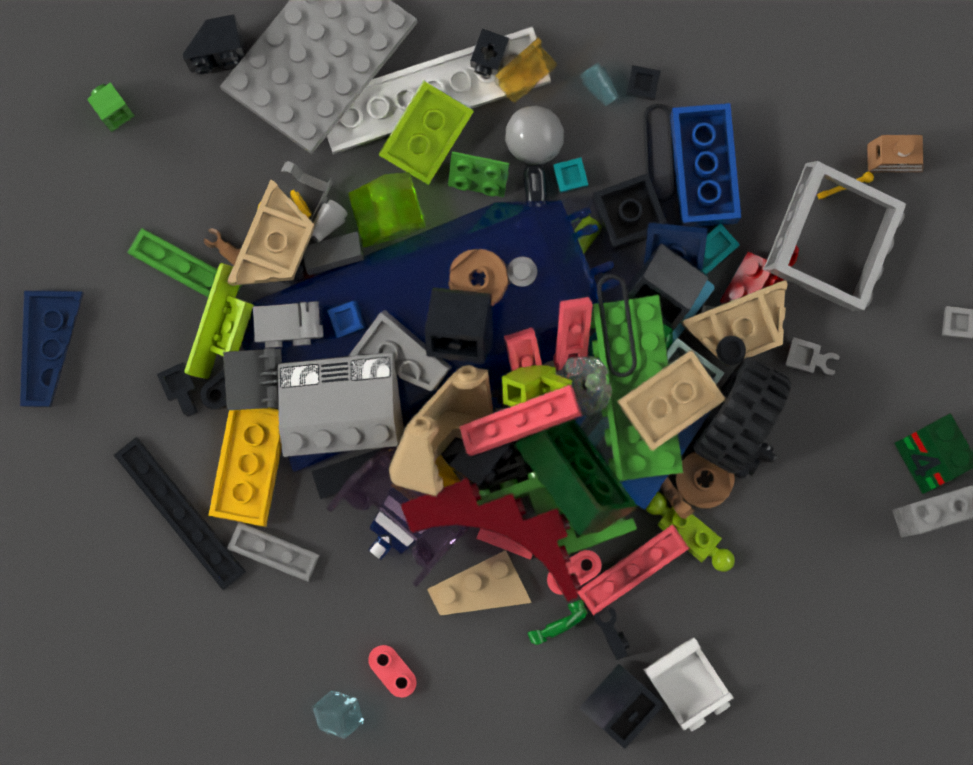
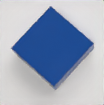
M355 300L327 310L337 338L366 329L358 303Z

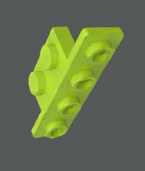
M224 263L219 264L184 371L188 375L209 379L217 354L223 356V352L239 351L254 305L236 298L240 285L232 286L228 284L227 281L234 266Z

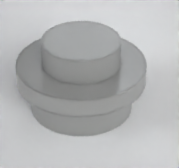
M517 257L510 262L507 274L514 285L525 287L535 281L537 267L531 259Z

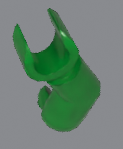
M580 599L568 604L571 615L549 623L543 630L528 632L531 643L535 645L547 641L546 638H553L562 634L582 621L587 615V608L584 607L583 600Z

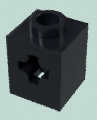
M482 28L470 60V65L474 68V72L488 78L491 75L496 76L502 67L509 48L510 38ZM489 50L493 51L494 57L485 60L484 54H488Z

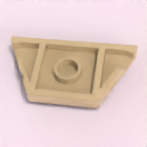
M270 180L228 278L227 282L232 286L293 280L313 234L314 224L283 193L275 181Z
M781 281L681 321V324L716 357L717 344L726 336H736L744 342L746 347L744 358L752 357L783 344L784 335L782 326L785 319L786 307H784L785 290H787L788 285L787 281Z

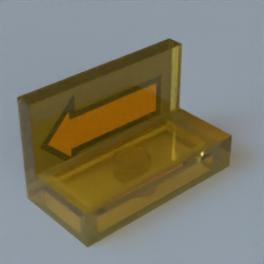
M538 37L495 75V84L513 104H516L557 67V63L542 48V41Z

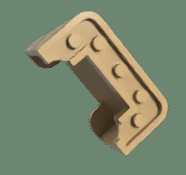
M469 365L459 368L411 420L389 467L390 478L394 484L437 496L444 488L443 479L438 476L437 465H435L434 461L455 437L463 439L459 426L494 414L488 370Z

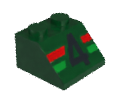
M951 413L893 443L921 494L973 469V452Z

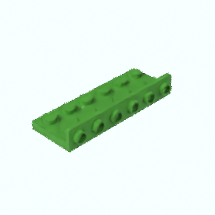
M659 295L629 300L637 366L635 371L627 377H617L608 368L599 303L593 304L590 328H596L597 340L592 341L594 357L600 358L601 370H596L598 386L599 388L604 387L606 399H601L602 416L608 417L610 428L605 429V439L607 447L612 446L614 458H609L610 469L619 481L683 473L678 433L653 451H650L617 402L669 365ZM624 300L603 303L612 366L619 373L628 372L632 367V354Z

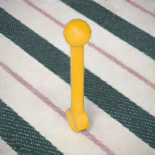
M865 172L862 177L856 180L862 183H870L873 181L874 176L871 172ZM837 186L818 193L817 197L821 200L846 188Z

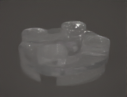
M593 356L569 358L560 373L561 377L572 380V387L582 416L602 411L607 406L612 392L611 384H607L605 374H609L606 366ZM584 380H586L585 386L588 388L587 391H584L582 388Z

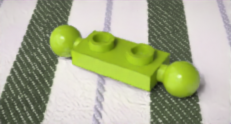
M657 492L646 511L652 515H661L663 517L657 526L664 531L673 524L690 549L687 551L701 563L709 555L712 558V565L716 570L726 572L732 569L735 564L733 553L728 549H718L716 547L722 539L693 514L682 519L676 513L673 506L671 508L667 506V499L662 493Z

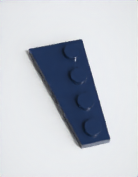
M24 291L21 407H52L84 295L82 291Z

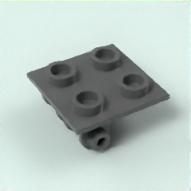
M267 348L263 350L223 352L227 411L279 408L278 364L282 363L281 349Z

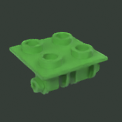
M452 151L448 186L462 191L480 192L487 196L504 197L509 176V163Z

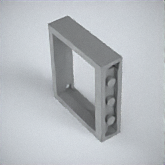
M819 161L806 163L763 270L851 311H865V308L870 305L873 299L872 290L874 285L882 276L885 257L893 248V237L896 229L904 220L905 214L903 211L906 203ZM822 178L887 208L853 296L788 266Z
M973 485L893 509L901 538L973 518Z

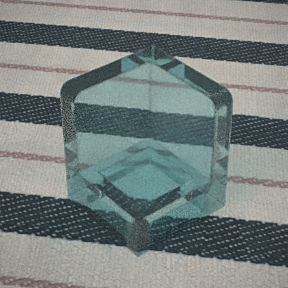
M334 690L326 694L313 706L319 729L346 739L364 722L357 698Z

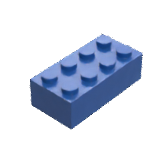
M731 104L672 108L670 121L680 226L703 227L719 224H738L741 219Z

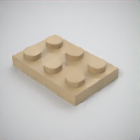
M690 350L617 402L650 451H653L726 399L694 352Z

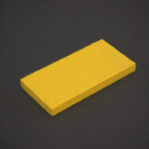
M271 408L229 410L208 516L267 526L282 450L279 432V410Z

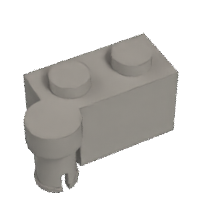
M319 302L253 307L255 342L265 343V348L283 347L282 342L293 341V346L311 345V339L323 337V325H320Z

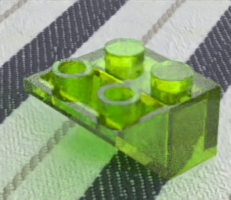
M410 172L384 174L348 193L364 248L408 236L426 227Z

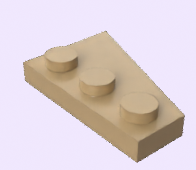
M506 550L427 589L440 615L532 603Z

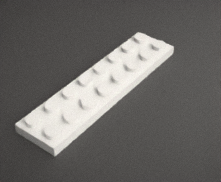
M533 27L505 36L510 38V44L500 71L537 39ZM538 41L537 46L498 81H496V76L494 75L488 78L474 72V68L470 65V60L475 46L372 79L327 135L332 153L336 154L390 136L423 80L471 109L551 83ZM489 50L488 54H484L485 60L494 57V52Z

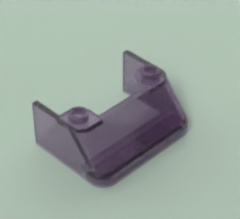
M383 447L348 479L327 509L332 512L341 502L346 500L355 509L368 510L371 506L375 505L417 542L412 550V554L416 563L424 568L412 583L418 587L470 527L458 525L434 527L411 533L400 504L426 495V493L398 486L391 481L389 467L397 447Z

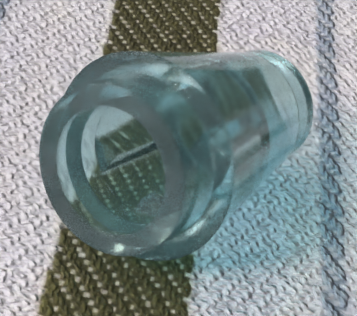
M596 63L580 75L584 81L582 84L605 107L619 97L605 66L602 68L599 63Z

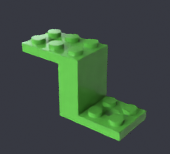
M535 472L529 473L527 476L528 480L518 483L517 479L500 484L501 490L491 494L489 489L480 491L482 499L477 501L478 506L512 493L514 499L528 496L535 516L556 508L559 514L563 513L555 504L553 497L546 487L540 483ZM623 517L599 533L580 535L577 538L570 524L571 529L566 531L568 537L557 541L559 546L565 545L568 555L633 532L637 528L633 518L626 520Z

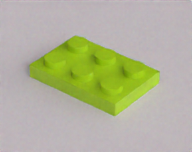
M423 80L379 152V156L429 185L474 111Z

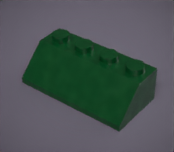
M575 419L525 436L516 442L515 445L521 452L523 459L531 466L538 476L540 483L546 487L553 497L555 504L563 511L570 521L572 528L579 535L599 533L638 507Z

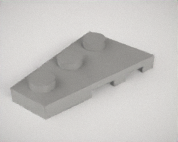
M386 310L378 315L349 355L357 356L393 352L396 374L399 375V378L429 391L436 389L452 368L442 358L426 357V344Z

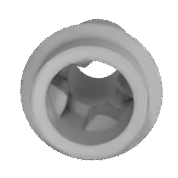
M329 200L327 204L323 203L313 221L315 229L311 239L320 243L326 236L345 223L344 218L347 216L345 209L333 200Z

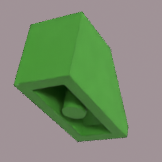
M111 82L107 85H99L91 92L92 96L87 98L111 132L135 116Z

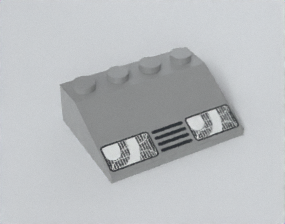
M393 352L278 364L279 432L283 457L392 447L400 444L404 435V425Z

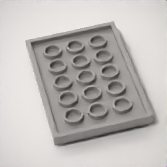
M290 0L220 87L224 92L312 155L418 23L417 18L391 0Z

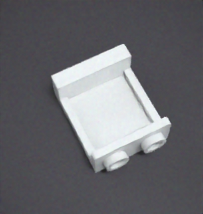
M694 637L643 669L683 730L689 728L691 731L702 726L706 722L704 717L714 711L718 715L729 708L731 705L728 701L733 699L732 694L728 692Z

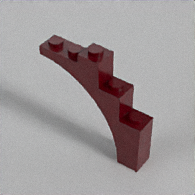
M468 478L444 487L437 496L426 494L400 504L411 533L434 527L458 525L482 528L503 535L526 548L543 563L557 581L567 602L579 597L577 591L582 590L576 573L570 574L566 563L571 560L565 545L559 546L557 541L568 537L566 531L571 529L565 514H559L557 508L523 521L521 516L526 514L521 498L514 499L512 493L478 506L477 501L482 499L476 482L470 484Z

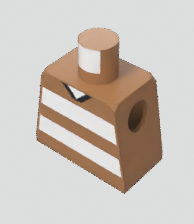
M881 135L867 144L868 172H923V135Z

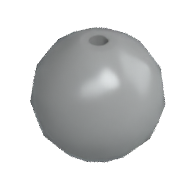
M537 105L526 106L511 116L505 130V141L509 151L518 161L528 165H541L551 161L558 155L564 143V129L560 119L550 109Z

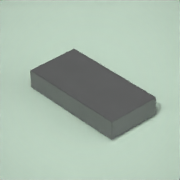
M358 231L321 241L320 243L307 245L304 253L307 273L312 275L364 260L361 236Z

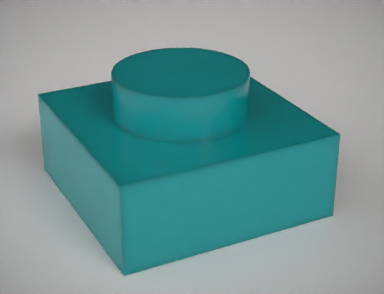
M582 158L553 164L560 194L588 187Z

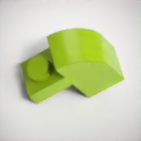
M532 365L518 368L502 377L503 404L513 407L566 386H572V380L556 375V368L551 366Z

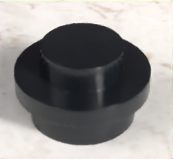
M726 336L718 342L716 354L722 363L736 365L744 359L746 347L740 338Z

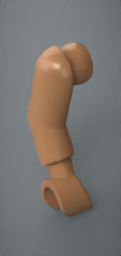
M209 229L208 232L216 235L217 241L212 243L204 238L205 245L210 248H218L220 250L219 253L234 265L241 248H235L229 242L223 241L221 234L216 229Z
M667 477L660 489L676 513L682 519H685L694 513L695 510L683 502V496Z

